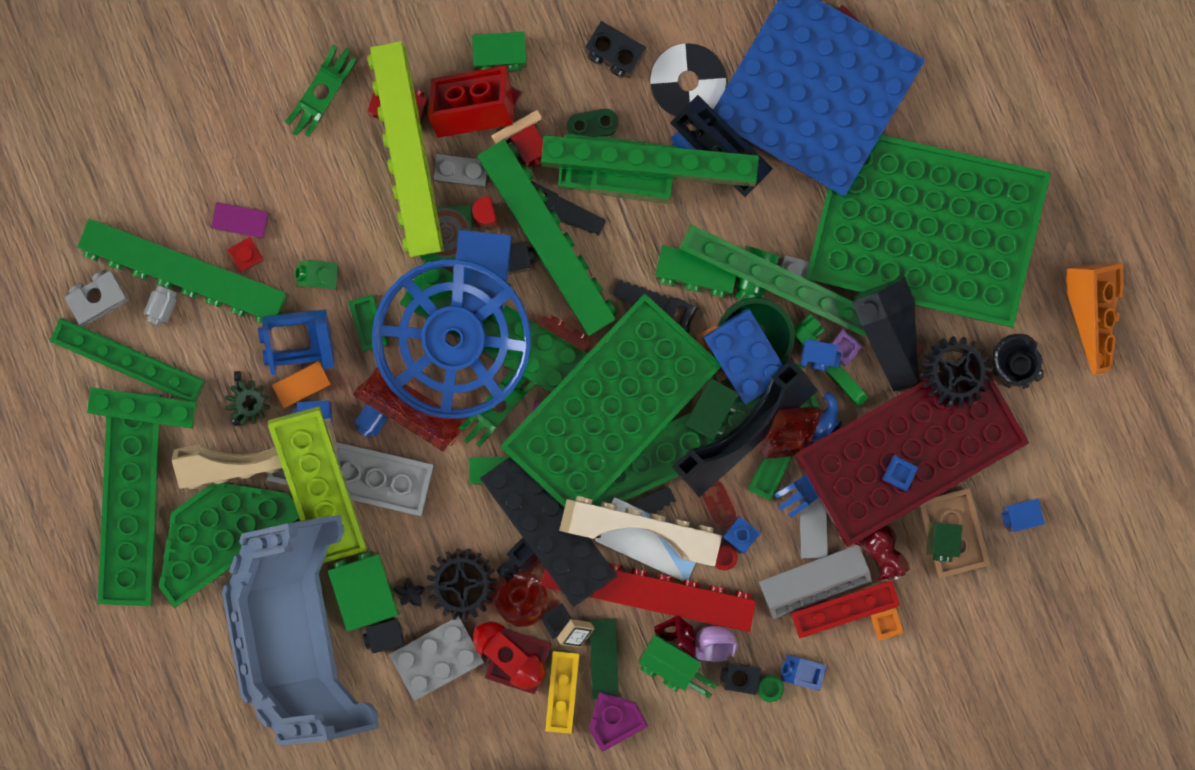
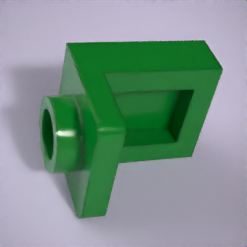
M315 260L299 261L294 272L296 287L336 290L338 263Z

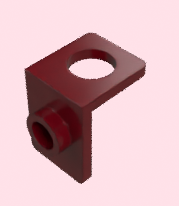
M679 615L654 626V631L666 641L677 638L678 646L691 657L696 656V634L693 627ZM667 627H676L675 632L664 631Z

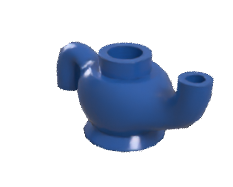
M829 391L823 397L828 402L827 409L821 413H814L808 424L812 426L811 433L803 441L804 448L840 429L842 421L837 420V400Z

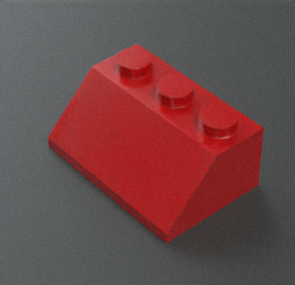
M506 65L431 79L428 118L437 138L513 125L514 102Z

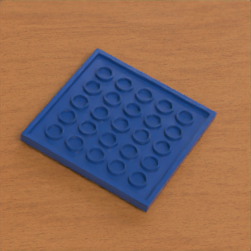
M778 0L713 110L743 140L845 198L926 60L821 0Z

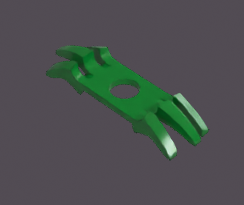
M332 45L325 61L302 99L299 100L293 112L285 120V123L290 125L304 110L299 123L292 133L295 136L305 128L312 119V116H314V119L304 135L309 137L313 133L339 88L350 75L357 61L354 57L351 58L343 73L340 74L350 52V49L347 47L334 66L330 68L337 51V47ZM318 85H326L329 88V95L325 99L315 97L314 89Z
M511 370L499 384L501 390L508 385L516 372ZM522 377L514 390L504 399L506 409L503 412L498 413L491 408L475 416H470L458 428L461 432L468 428L475 419L479 420V422L463 442L468 444L486 426L488 430L476 443L478 447H481L498 425L536 384L530 382L520 391L519 388L526 381ZM490 394L484 402H487L488 400L493 398L492 394Z

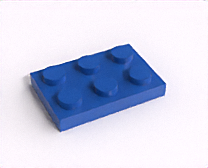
M748 308L703 336L744 404L763 394L767 389L770 378L783 367V364Z

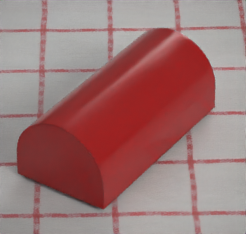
M486 196L478 199L472 209L478 226L485 230L498 228L491 197Z

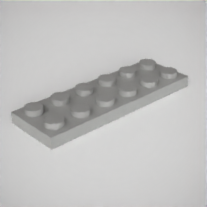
M336 442L337 458L351 500L413 515H423L434 468L433 464ZM283 468L275 473H268V481L288 485Z

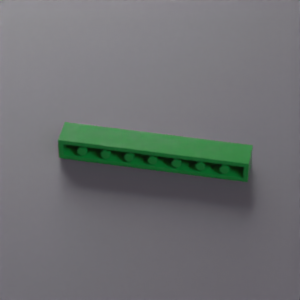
M544 135L541 164L542 167L755 187L759 156Z
M505 139L478 154L477 158L589 337L616 320L613 315L617 311L609 299L604 301L599 292L603 291L596 277L591 279L587 274L586 269L589 268L587 262L581 254L576 256L572 249L575 243L568 232L563 234L558 227L561 221L554 210L549 212L544 202L547 201V198L541 188L535 189L530 180L534 177L526 164L522 167L516 157L520 155L512 142L507 144Z
M89 218L77 246L78 249L84 251L83 256L97 262L99 257L108 260L107 265L122 271L123 267H127L133 270L132 275L147 280L148 276L158 279L156 284L168 289H171L173 285L182 288V294L195 299L197 294L207 298L206 303L219 308L222 304L231 307L230 312L242 317L249 313L256 316L255 321L263 324V317L282 315L289 297L283 291Z

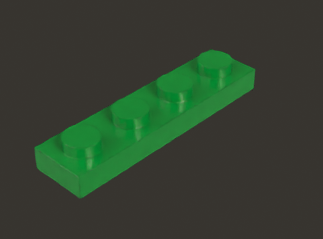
M91 387L87 413L193 429L197 403Z

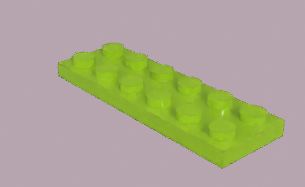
M321 407L268 420V427L300 520L306 521L336 515L341 516L344 534L340 542L329 545L323 563L366 552L367 545Z

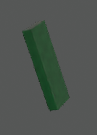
M616 618L589 619V622L594 627L593 632L590 634L592 699H597L599 692L619 697Z

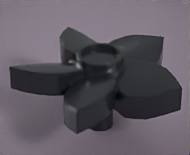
M409 577L406 579L404 587H394L393 590L397 594L403 595L400 599L401 606L409 602L414 606H421L422 600L420 595L425 587H413Z

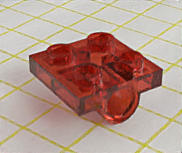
M817 406L778 410L759 453L765 459L795 456V453L808 447L824 412Z

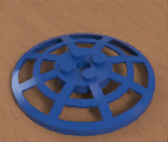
M442 259L413 268L401 276L389 288L381 300L375 315L372 330L373 351L382 377L390 389L402 401L427 415L459 419L475 416L493 408L514 390L521 380L529 361L531 329L528 315L521 299L501 276L475 262L461 259ZM454 267L453 282L437 284L424 291L412 280L419 274L431 269ZM465 268L488 276L504 290L492 299L479 288L464 284ZM404 287L414 299L404 311L400 326L384 325L385 315L390 303L398 291ZM453 290L452 306L438 309L428 298L438 292ZM468 292L477 296L486 305L476 313L463 307V293ZM510 298L516 305L521 317L524 341L509 339L507 322L499 307ZM421 305L430 315L429 318L426 320L423 328L408 327L412 314ZM492 313H494L499 323L501 337L486 335L482 321ZM451 330L457 331L460 334L461 340L457 345H452L447 340V334ZM382 336L399 337L400 352L408 369L396 378L386 361ZM407 338L421 339L426 354L416 362H414L410 354ZM484 347L500 348L496 361L487 370L479 360ZM508 349L522 351V358L515 375L508 385L501 390L493 376L502 366ZM432 362L446 369L444 383L430 378L422 370ZM469 365L479 376L477 380L455 385L457 370ZM413 377H416L428 387L442 391L441 408L420 401L408 393L402 386ZM485 384L493 396L487 402L474 407L452 409L454 393L471 391Z

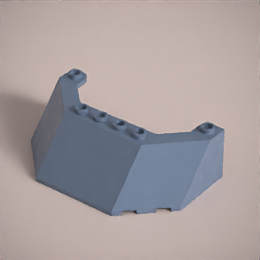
M340 515L288 523L243 533L239 541L242 545L240 553L234 555L229 570L232 574L230 582L225 584L222 590L240 696L246 704L251 703L256 709L255 715L265 728L271 727L276 734L275 740L280 746L328 741L379 728L377 710L368 702L358 703L338 680L336 672L337 665L332 650V638L328 628L327 611L324 606L319 572L329 545L340 542L344 534Z

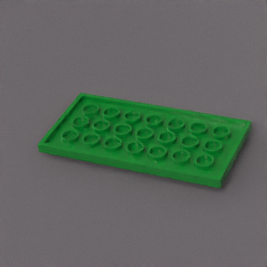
M644 294L500 446V449L564 508L567 499L576 501L577 496L592 499L591 505H593L712 378L721 366L717 359L653 300Z

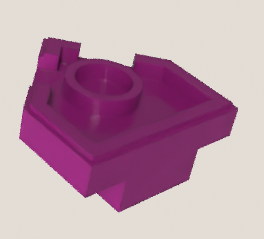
M599 692L589 730L601 752L648 727L636 702Z

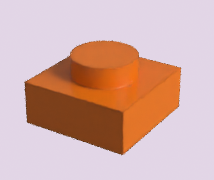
M896 607L870 615L878 641L904 633Z

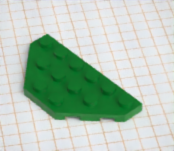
M212 483L171 512L170 528L165 546L159 588L173 608L181 605L230 569L234 555L240 553L242 545L239 541L243 533L294 523L299 520L300 517L293 497L290 493L228 483Z

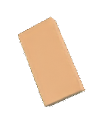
M538 110L514 122L513 125H509L493 134L491 138L495 144L503 139L506 141L532 124L540 122L542 117Z

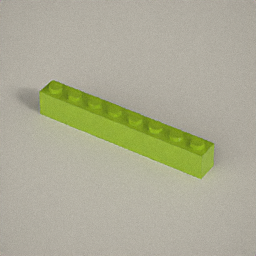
M399 41L370 47L371 54H368V63L370 69L375 71L376 80L373 81V90L375 96H379L381 106L378 107V116L380 122H384L386 133H383V142L385 148H389L391 159H388L387 162L391 175L394 174L396 182L392 189L395 201L399 200L401 211H398L397 215L400 227L404 226L406 237L402 238L404 251L409 253L410 257L444 252L406 43Z

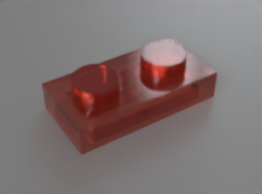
M553 315L550 319L544 316L539 324L540 327L584 353L588 350L590 343L586 341L587 335L577 329H574L573 332L564 328L566 323Z

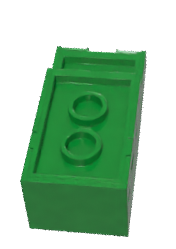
M565 134V137L567 138L644 145V142L633 140L617 139L602 136L590 137L574 134ZM645 142V145L655 146V143ZM656 144V146L677 148V146ZM559 168L558 188L669 204L673 179Z

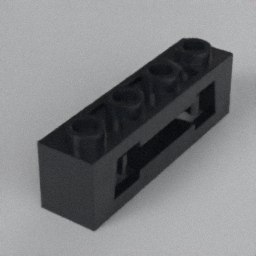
M699 95L670 122L697 150L759 156L755 187L773 169ZM690 124L696 128L693 134L686 128ZM699 133H701L702 136H701L699 139H697V138L694 136V135L697 136ZM733 185L744 197L755 188Z

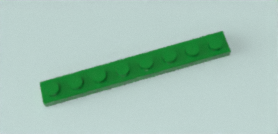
M692 224L689 225L679 246L681 250L866 337V333L851 300Z

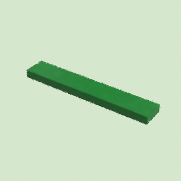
M63 318L59 319L49 341L185 401L197 402L206 382L203 379Z

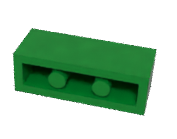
M662 245L655 278L660 279L659 284L674 287L675 283L685 285V290L700 293V290L704 289L711 291V296L726 298V295H732L736 275L684 250Z

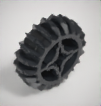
M955 336L950 337L949 343L945 338L939 341L940 346L933 344L931 346L932 352H926L924 355L930 362L921 363L922 368L928 369V371L920 374L921 378H928V382L924 383L923 387L931 386L933 390L928 395L932 397L938 394L939 396L936 401L938 404L946 399V407L948 408L953 406L954 401L957 408H962L964 402L967 406L973 405V398L978 401L982 399L980 392L985 393L988 391V387L983 383H990L992 381V378L986 376L985 373L991 372L993 368L990 366L985 367L984 364L990 361V358H982L980 356L984 352V348L974 350L976 346L975 341L970 342L967 346L966 337L960 338L959 343ZM946 352L962 353L956 362L945 361L941 358ZM970 360L974 365L975 375L968 369ZM937 366H939L938 369L945 376L943 385L937 375ZM958 367L960 369L958 373H961V375L954 378L952 369ZM957 383L972 386L966 393L951 392L952 387L956 386Z
M456 549L455 558H453L450 551H447L446 557L448 561L445 562L443 558L438 557L437 561L441 567L438 568L435 565H431L430 569L436 572V575H427L426 577L427 580L434 581V585L426 586L428 591L435 590V594L428 597L429 600L432 601L438 598L440 601L434 608L437 610L442 605L446 608L442 613L443 616H447L450 610L454 611L452 615L453 620L458 618L459 612H462L463 620H468V611H471L474 618L478 617L476 608L479 607L483 612L487 611L483 602L486 601L492 604L494 600L487 595L488 593H497V589L490 588V584L497 583L498 579H489L488 576L493 574L495 569L491 568L486 571L484 567L490 561L486 559L480 564L478 562L481 558L480 553H477L474 559L470 558L471 549L466 550L465 557H462L461 549ZM464 562L475 566L483 578H469L465 572ZM456 563L455 578L450 582L440 583L443 572L450 565ZM460 570L462 577L465 578L464 581L468 580V582L476 583L465 587V592H463L464 598L459 588L456 589L455 586H448L459 581V577H461ZM484 586L480 598L474 604L468 606L469 590L474 587ZM441 591H455L458 595L460 606L448 602Z

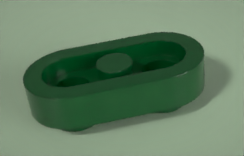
M599 109L574 114L567 122V133L590 137L610 136L618 128V117L610 109ZM602 118H609L610 124L603 126L600 123ZM582 122L585 127L583 130L578 131L575 129V124Z

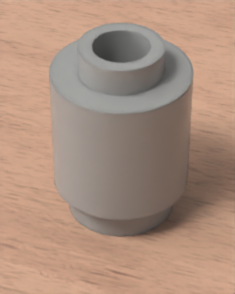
M157 285L156 290L152 291L143 312L144 315L148 316L146 321L160 327L162 322L168 324L177 302L175 299L177 293Z

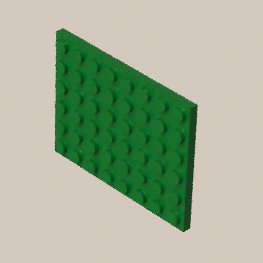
M882 135L845 198L828 188L805 279L861 293L906 277L915 300V306L1014 328L1051 172Z

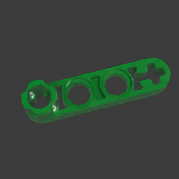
M808 314L794 327L795 339L802 347L806 339L818 341L817 338L825 332L821 324L811 314ZM840 365L838 368L827 367V371H824L857 407H860L869 399Z

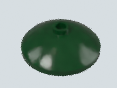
M752 297L734 303L724 312L717 327L748 308L781 363L784 364L788 360L795 343V330L790 316L780 305L769 299Z

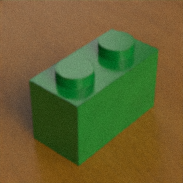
M525 31L472 35L475 71L506 65L509 73L521 72L522 68H527Z

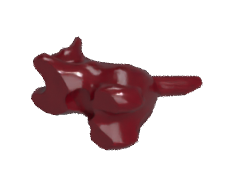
M884 526L854 543L862 547L870 557L880 564L881 573L878 577L879 581L883 579L897 580L910 570L903 554L894 549L896 535L893 529L888 526Z

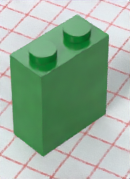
M370 551L358 555L359 561L349 564L348 559L333 563L334 569L328 570L347 632L400 615L381 554L374 555V552Z

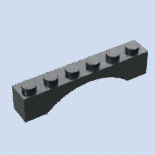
M789 360L770 378L760 402L737 428L713 443L692 448L672 468L698 497L702 496L818 390L806 373L792 360Z

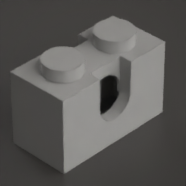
M106 270L96 273L91 277L93 282L86 286L80 283L69 289L70 294L64 297L79 325L85 327L130 301L119 279L112 271L106 272ZM99 289L101 299L97 303H92L90 294L92 291Z

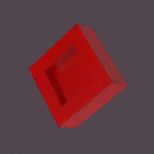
M251 237L227 249L241 273L264 261Z

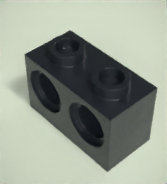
M601 21L585 46V53L588 54L587 58L598 65L604 63L611 67L609 71L617 77L623 79L626 76L630 79L645 55L646 47ZM599 40H607L611 46L606 51H600L595 45ZM622 53H629L633 57V61L625 65L619 62L618 57Z

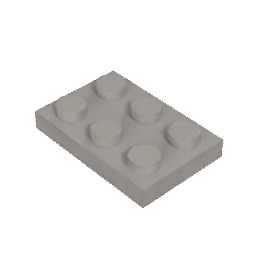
M460 616L456 620H450L389 654L414 701L484 663L483 658L477 653L474 642Z

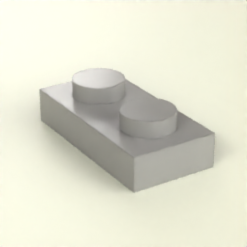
M436 154L433 181L486 188L487 173L478 159Z

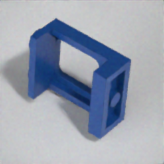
M327 309L263 317L262 327L258 328L260 343H265L266 350H263V361L265 366L269 365L271 375H276L277 366L322 361L323 369L334 368L335 353ZM305 324L308 327L310 347L277 351L275 349L271 332L272 328Z

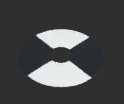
M687 43L673 46L659 56L651 72L650 84L652 94L660 107L669 114L677 116L697 95L714 109L726 88V75L722 63L712 51L701 45ZM684 71H692L698 76V86L692 91H684L678 85V77Z

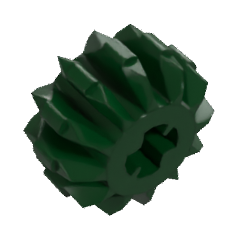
M240 380L238 384L240 390L235 386H231L230 390L234 393V396L225 395L226 400L232 401V404L225 406V410H234L230 418L235 420L240 416V424L244 425L247 419H249L251 424H256L255 415L263 419L265 415L260 410L262 408L270 409V405L263 403L270 396L269 394H261L265 388L263 385L255 388V381L250 380L246 386V383ZM245 396L253 399V402L249 403L250 408L242 405V402L246 400Z

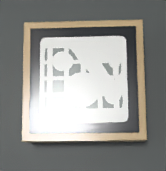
M570 619L557 639L560 645L581 648L593 632L594 627L591 622Z

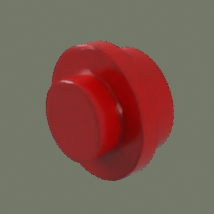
M720 545L715 564L717 569L726 571L736 565L738 554L731 545Z

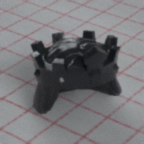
M1027 334L1007 335L998 342L995 347L996 349L993 351V372L995 376L998 375L1004 382L1005 387L1017 386L1025 389L1033 381L1039 382L1043 379L1044 370L1041 369L1043 359L1037 349L1038 343Z

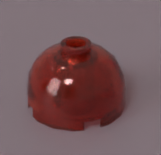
M528 572L514 574L515 578L508 582L504 580L495 593L494 604L498 613L507 623L516 627H529L539 622L546 614L549 604L548 592L536 575Z

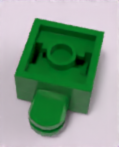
M655 633L638 659V663L642 665L640 667L641 671L652 678H655L656 674L664 678V685L678 692L679 688L685 691L689 686L710 699L712 693L691 681L693 677L713 689H716L718 684L697 672L701 665L700 660L691 657L685 651Z

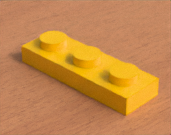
M553 651L545 728L547 732L572 734L579 653Z

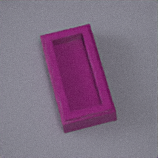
M216 202L211 228L264 239L269 213Z

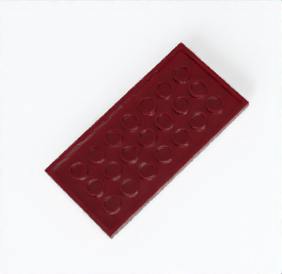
M970 360L968 369L975 375V368ZM958 367L952 369L954 378L961 375V373H958L960 372ZM940 371L939 373H937L941 384L943 385L945 376L943 372ZM993 378L990 383H983L988 387V391L985 393L980 392L982 399L977 401L973 398V405L967 406L964 402L962 408H957L955 401L952 407H946V399L938 404L936 402L938 394L932 397L928 395L933 390L932 387H923V384L928 382V379L794 454L846 547L853 545L1029 444ZM957 383L956 386L952 387L951 392L966 393L972 386ZM894 455L919 467L906 492L882 480Z

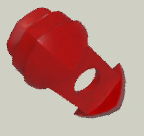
M490 621L475 627L473 641L477 653L480 656L483 654L488 656L511 677L510 683L522 689H532L542 683L545 675L543 663L535 654L528 657L501 633L505 628L503 625ZM503 647H509L513 651V658L507 663L499 659V651Z

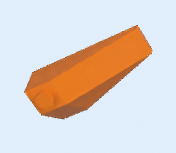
M1123 263L1086 264L1067 268V295L1092 375L1111 371L1116 344L1113 327L1115 322H1119L1120 313L1116 312L1118 297L1123 298L1124 292Z

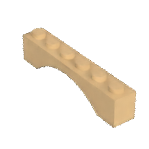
M328 418L325 419L337 455V443L331 419ZM199 444L174 449L172 464L179 489L186 487L188 489H195L211 482L221 484L231 478L239 477L245 479L261 472L275 473L282 468L275 447L258 453L228 454Z
M580 496L576 497V501L566 500L559 531L595 538L605 532L618 528H642L663 538L674 548L681 559L715 567L722 535L714 534V528L698 525V529L689 528L690 522L674 519V523L671 524L665 522V516L650 513L649 518L641 517L642 511L626 508L624 513L616 511L617 505L601 502L599 507L591 505L592 499Z

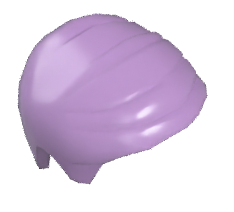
M717 625L701 628L696 634L695 658L703 661L722 662L727 661L730 653L734 657L738 645L733 633L727 628Z

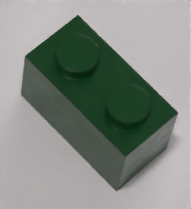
M710 378L685 427L711 441L714 440L715 436L721 438L727 427V424L723 421L728 413L734 414L740 403L736 399L739 393Z
M929 523L926 554L933 555L934 561L952 562L953 557H960L962 525Z

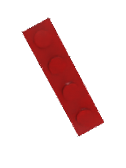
M889 580L792 612L791 616L800 639L900 606V602L893 582Z

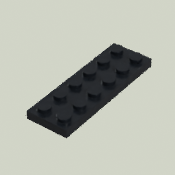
M510 457L480 478L483 485L573 608L617 577L614 570L590 538L559 531L565 508Z

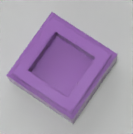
M844 329L831 342V344L838 345L837 352H841L840 362L845 367L863 347Z

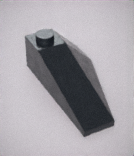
M906 277L855 294L852 303L893 391L895 392L919 383L915 300Z

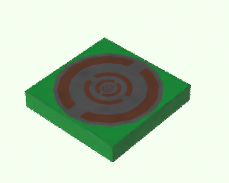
M471 205L437 207L445 251L420 256L421 261H426V259L431 261L456 259L459 230L472 231Z

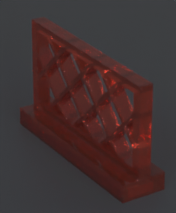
M378 367L353 393V396L442 452L449 446L454 445L461 433L458 428L465 422L461 418H440L427 415L412 408L390 389ZM406 384L402 386L408 393L420 401L441 408L440 405Z

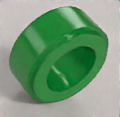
M767 675L759 680L757 693L762 700L775 702L782 697L784 686L779 678Z

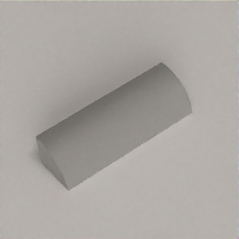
M859 545L759 581L772 619L872 583L869 568Z

